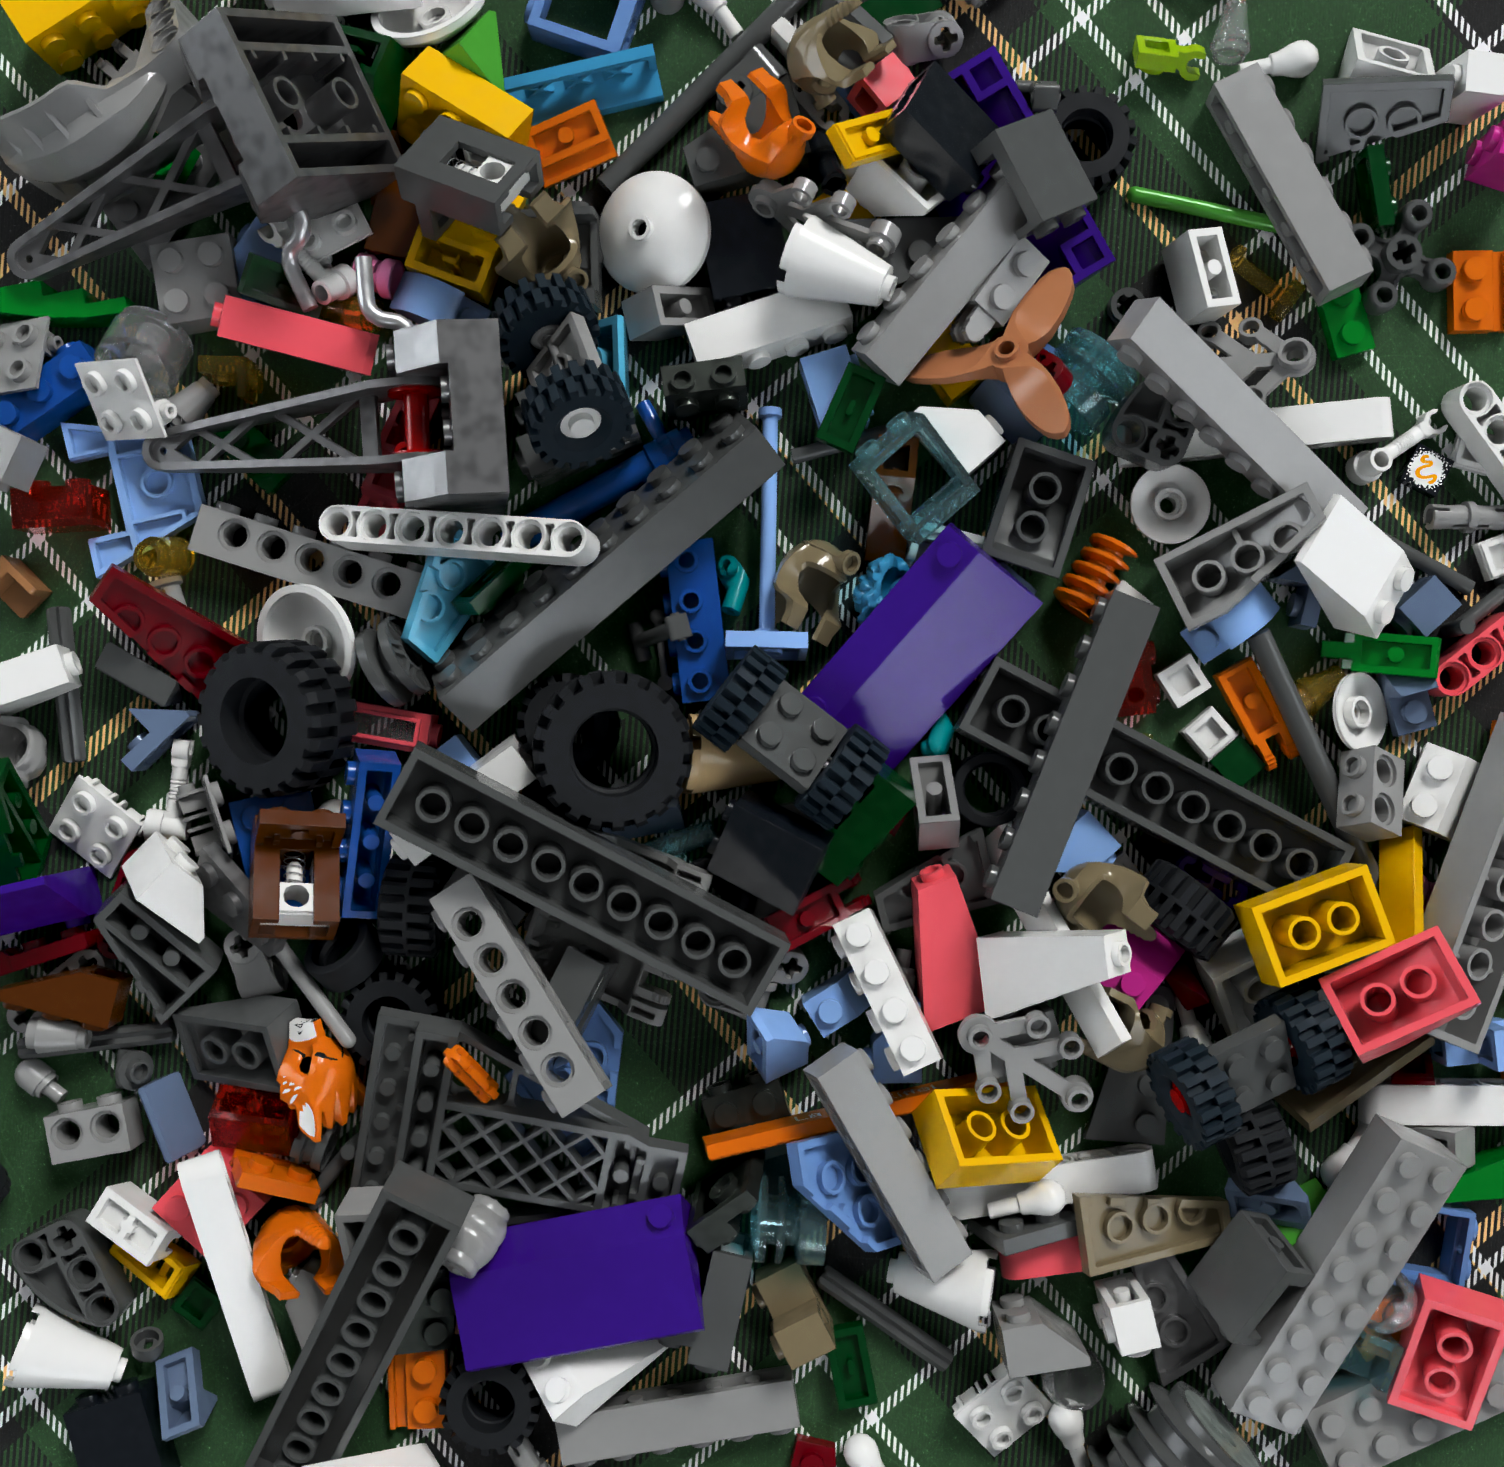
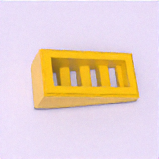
M170 1242L168 1245L173 1252L163 1259L165 1262L160 1270L156 1268L160 1260L146 1267L115 1243H113L109 1250V1253L164 1300L181 1294L201 1264L191 1253L173 1242Z

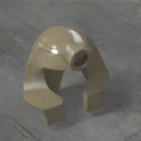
M844 0L800 25L789 42L786 59L789 75L795 84L813 96L815 101L812 104L816 111L825 108L837 98L834 93L837 87L848 88L867 77L875 68L874 62L885 57L897 47L893 38L879 44L878 35L875 31L843 19L863 3L862 0ZM843 50H854L860 54L863 62L866 63L851 70L839 64L838 58Z
M543 190L529 205L537 215L535 218L526 216L524 212H521L520 208L515 207V204L511 203L505 212L513 214L514 221L501 237L497 236L494 239L500 246L503 258L495 267L496 273L519 285L518 280L524 277L527 278L529 283L536 281L535 274L544 273L546 279H551L552 273L561 274L564 282L569 276L576 281L577 286L582 285L586 289L589 279L586 272L580 269L582 261L580 240L571 198L566 196L559 203L554 201Z
M820 539L801 541L800 544L789 550L783 556L773 582L775 589V627L781 618V622L798 630L808 611V603H810L821 616V620L811 639L828 647L832 637L842 627L839 618L840 585L847 582L848 576L858 571L861 564L860 555L852 550L840 551L833 544Z
M1089 861L1072 867L1062 878L1054 883L1052 892L1056 898L1057 908L1070 930H1102L1106 924H1116L1117 927H1122L1129 931L1130 934L1142 937L1143 940L1153 941L1156 939L1157 933L1150 925L1158 917L1159 913L1149 906L1144 896L1149 885V881L1145 876L1123 866Z
M1102 986L1109 999L1117 1003L1120 1018L1132 1039L1109 1054L1097 1058L1088 1040L1081 1038L1084 1043V1055L1122 1073L1146 1070L1148 1068L1146 1064L1149 1058L1148 1055L1165 1047L1164 1024L1166 1019L1171 1020L1173 1011L1156 1003H1150L1149 1008L1138 1010L1133 997L1112 987ZM1069 1041L1065 1045L1073 1048L1076 1045V1041Z

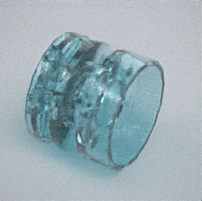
M1073 327L1066 335L1065 343H1059L1054 350V354L1064 362L1073 374L1072 385L1063 394L1071 417V430L1084 436H1092L1111 413L1107 402L1119 404L1125 396L1124 391H1130L1137 382L1138 377L1134 368L1125 365L1118 359V351L1105 339L1087 329Z
M762 1175L759 1200L750 1211L749 1239L754 1251V1263H765L766 1244L774 1245V1264H781L785 1246H794L796 1265L824 1266L827 1217L798 1190L796 1191V1196L788 1195L784 1176L778 1177L777 1195L768 1194L769 1176Z

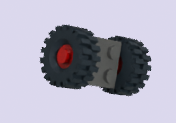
M754 645L707 703L693 723L692 728L723 752L728 751L736 742V745L795 789L799 794L796 796L793 805L828 831L835 824H838L843 816L849 813L855 802L859 801L864 795L863 792L867 787H870L874 777L882 769V764L887 760L890 749L860 725L854 724L851 728L847 729L785 681L784 678L788 670L758 646Z
M1297 982L1256 1002L1257 1004L1253 1008L1256 1013L1253 1015L1254 1024L1208 1047L1204 1044L1199 1045L1198 1039L1185 1036L1148 1055L1146 1073L1152 1080L1149 1082L1151 1090L1156 1092L1157 1098L1155 1099L1159 1107H1163L1165 1111L1164 1116L1168 1123L1172 1122L1174 1131L1178 1136L1183 1135L1184 1142L1188 1146L1192 1145L1194 1150L1203 1151L1240 1132L1242 1129L1240 1126L1243 1124L1241 1114L1292 1088L1297 1091L1301 1089L1302 1094L1312 1095L1351 1074L1350 1069L1353 1068V1062L1349 1057L1353 1056L1352 1049L1345 1044L1348 1037L1345 1031H1340L1337 1025L1340 1021L1336 1015L1332 1016L1328 1011L1330 1006L1325 1000L1319 1001L1316 991L1313 989L1308 991L1307 985L1303 983L1299 985Z

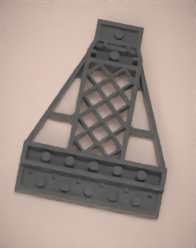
M381 1006L376 1022L351 1187L384 1186L399 1159L463 1191L486 1194L493 1199L497 1196L531 1202L532 1204L505 1207L510 1214L507 1225L679 1194L688 1157L689 1144L649 1137L650 1127L597 1097L566 1117L561 1118L558 1112L552 1113L544 1101L524 1098L517 1094L516 1089L519 1075H524L539 1085L541 1083L536 1075L531 1077L525 1071L519 1060L520 1054L515 1052V1050L464 1021ZM459 1042H465L513 1069L510 1090L504 1094L499 1093L496 1100L491 1099L487 1104L481 1103L467 1087L454 1083V1074L443 1064L445 1058L443 1055L446 1048L451 1049L456 1044L459 1045ZM466 1116L475 1129L462 1136L452 1123ZM481 1116L492 1117V1119L485 1122ZM507 1123L516 1136L502 1143L493 1130ZM521 1123L530 1124L533 1126L529 1127L528 1129H525ZM547 1130L556 1143L542 1150L533 1138ZM561 1130L573 1133L566 1137ZM444 1132L452 1142L441 1148ZM483 1137L492 1149L479 1156L470 1146V1143ZM588 1138L596 1150L582 1157L573 1145ZM523 1144L532 1154V1157L518 1163L510 1151ZM459 1150L469 1163L450 1162L446 1157ZM564 1151L572 1161V1164L558 1170L550 1159ZM500 1158L509 1170L489 1169L487 1164ZM602 1160L599 1176H597L590 1166ZM540 1165L549 1177L529 1176L527 1172ZM580 1172L589 1184L585 1186L569 1183L567 1179Z

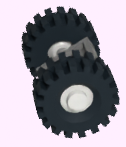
M544 273L535 274L536 281L529 283L527 278L524 277L518 280L520 287L516 290L511 286L504 290L505 300L497 298L494 303L497 312L491 311L490 318H498L500 353L505 365L508 364L510 370L515 374L521 370L523 378L529 379L531 384L525 390L527 399H522L520 405L522 409L521 415L535 453H539L541 460L548 463L552 459L555 467L562 468L565 462H568L570 469H579L580 462L585 461L588 467L596 465V458L602 456L607 460L613 456L611 449L621 450L626 445L623 437L630 438L633 433L631 425L635 424L634 410L620 376L616 371L611 372L610 367L601 362L597 352L599 343L596 338L600 337L599 322L582 285L577 286L576 281L569 276L564 282L561 274L552 273L551 279H546Z

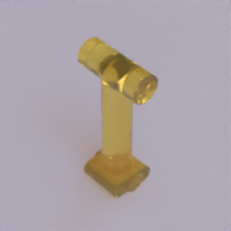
M1237 245L1229 254L1233 270L1275 302L1268 314L1273 320L1282 322L1305 291V286L1297 280H1292L1286 289L1244 257V254L1247 252L1245 246Z

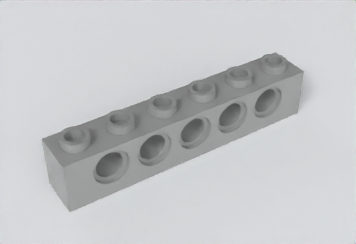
M217 501L216 507L201 504L187 550L294 584L314 585L332 596L407 619L424 568L423 565L408 561L406 568L391 564L393 556L382 552L369 551L368 556L346 549L332 541L328 544L315 540L317 532L297 525H293L292 532L278 528L279 520L263 514L255 513L252 520L240 516L242 508L222 501ZM244 527L247 531L246 542L242 546L236 547L233 541L234 534L239 528ZM283 539L286 546L285 552L280 558L274 559L271 554V547L275 541ZM321 551L324 563L319 570L312 572L309 567V558L314 552ZM359 563L362 568V576L356 583L350 584L346 578L347 569L350 565ZM397 575L401 583L400 589L396 594L388 596L384 591V582L389 576Z
M469 873L429 899L435 909L431 912L434 922L442 932H449L456 944L453 947L456 958L464 968L470 967L478 980L475 982V988L479 996L486 1004L492 1003L500 1017L497 1018V1024L501 1032L508 1040L514 1039L522 1052L519 1055V1060L531 1077L536 1075L544 1088L541 1091V1096L552 1113L558 1112L561 1118H564L612 1087L613 1085L488 882ZM473 912L478 914L482 921L481 929L475 936L470 934L466 928V919ZM493 948L499 949L504 957L503 966L498 971L491 969L487 962L488 954ZM515 983L521 985L526 992V1000L521 1007L515 1006L509 998L510 988ZM535 1020L544 1022L548 1028V1038L544 1043L537 1042L532 1037L531 1026ZM557 1056L567 1059L570 1063L571 1073L567 1079L559 1078L554 1073L553 1062Z

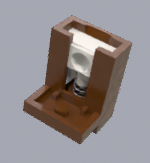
M272 807L270 809H260L259 814L255 815L250 841L248 938L334 940L340 923V845L346 829L345 813H333L326 809H318L311 812L294 811L286 807ZM280 868L286 871V880L284 882H280ZM305 870H309L308 883H304L306 880L304 876L306 873ZM296 900L300 902L303 906L293 907L288 905L285 901Z

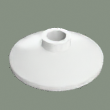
M1178 464L1161 471H1147L1138 479L1130 496V513L1134 524L1144 536L1162 544H1177L1194 537L1207 522L1211 508L1210 494L1203 479L1190 468ZM1163 499L1171 501L1173 509L1170 513H1165L1161 510L1160 503Z
M1355 672L1346 675L1336 687L1332 704L1333 721L1338 736L1351 750L1372 745L1377 746L1383 738L1387 723V709L1383 693L1377 682L1366 673Z

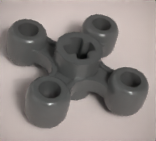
M1411 200L1399 209L1395 219L1396 233L1392 238H1379L1374 234L1372 228L1365 223L1352 224L1353 233L1359 244L1365 246L1372 257L1373 272L1376 275L1374 283L1366 288L1362 294L1363 306L1369 315L1380 316L1394 308L1398 301L1397 285L1401 278H1415L1419 281L1422 289L1432 293L1444 290L1456 278V266L1450 259L1444 257L1432 259L1422 255V246L1417 238L1420 232L1429 226L1433 218L1432 207L1425 200ZM1397 254L1400 260L1396 261L1393 256ZM1377 295L1381 297L1382 302L1378 300Z

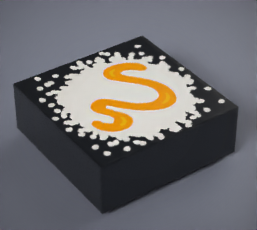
M1418 443L1411 449L1396 481L1430 499L1437 496L1454 461Z

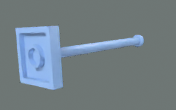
M776 406L760 407L758 409V418L762 420V435L778 454V420L782 419V409ZM777 472L761 485L759 628L754 631L726 630L725 648L727 660H742L748 651L756 645L777 661H806L808 632L779 631L775 629V589L773 582L776 575Z

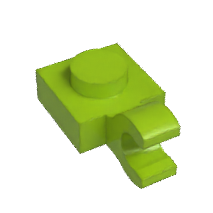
M1136 35L1132 49L1135 68H1140L1141 71L1151 75H1159L1163 72L1175 73L1176 69H1178L1181 77L1188 81L1199 80L1200 72L1199 68L1189 67L1187 63L1195 58H1206L1205 48L1201 45L1181 46L1177 45L1174 39Z

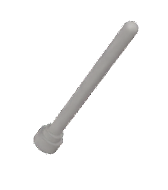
M286 942L284 949L275 954L341 1046L352 1048L356 1044V1036Z

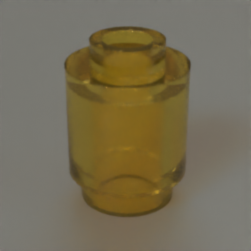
M148 537L135 547L133 558L136 567L150 577H182L192 570L195 562V553L187 550L189 542L184 538Z

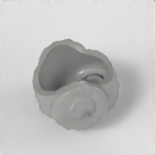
M0 715V758L9 757L27 789L29 781L40 776L47 766L46 738L39 729L29 725L28 720L25 718Z
M482 1194L473 1195L475 1199L442 1263L451 1273L469 1279L474 1278L479 1269L494 1257L498 1247L505 1239L507 1223L510 1219L507 1208L503 1207L496 1199Z

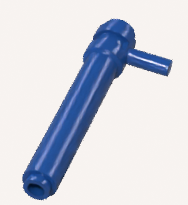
M648 399L643 400L637 404L636 409L653 438L651 442L643 445V451L524 516L571 519L579 522L618 501L626 493L638 490L647 482L648 475L655 468L663 464L667 465L678 455L680 447L694 437L687 426L679 431L677 428H674L667 432L651 401ZM542 533L534 535L530 542V548L540 543Z

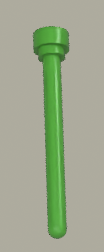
M1138 186L1130 187L1126 193L1127 199L1132 203L1277 234L1269 217L1264 213Z

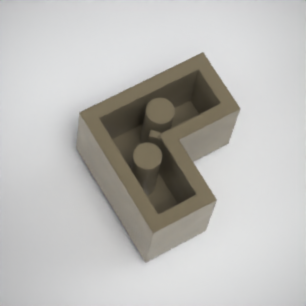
M798 1249L755 1270V1285L752 1286V1291L761 1309L767 1307L773 1318L769 1322L773 1333L770 1336V1341L779 1360L786 1358L791 1370H794L836 1349L833 1319Z

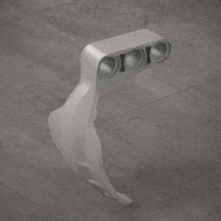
M152 0L145 10L147 28L134 70L126 75L115 78L108 85L66 80L34 101L0 116V156L5 164L13 172L19 174L36 187L54 198L67 203L153 140V135L171 96L185 84L192 82L183 63L178 42L181 36L199 22L180 0ZM156 173L152 174L148 178L152 179ZM135 185L105 203V205L136 191L142 186Z

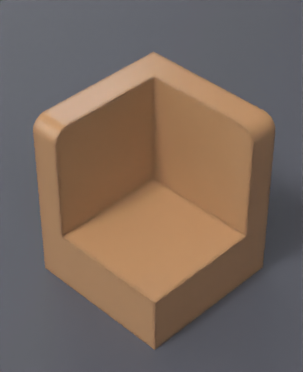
M1 555L0 598L20 618H28L53 592L19 558Z

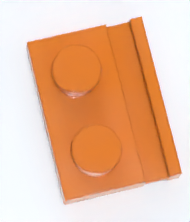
M595 99L536 124L530 130L528 147L540 151L544 188L546 189L619 157Z
M1465 250L1452 251L1447 254L1446 258L1454 263L1457 271L1455 280L1447 287V334L1504 333V251Z
M236 1148L229 1162L230 1166H233L231 1171L235 1185L238 1188L314 1205L321 1191L315 1173H313L309 1165H298L288 1160Z
M448 1349L394 1355L388 1367L390 1430H396L397 1427H407L408 1429L444 1428L442 1421L445 1415H439V1403L442 1399L439 1396L448 1375Z

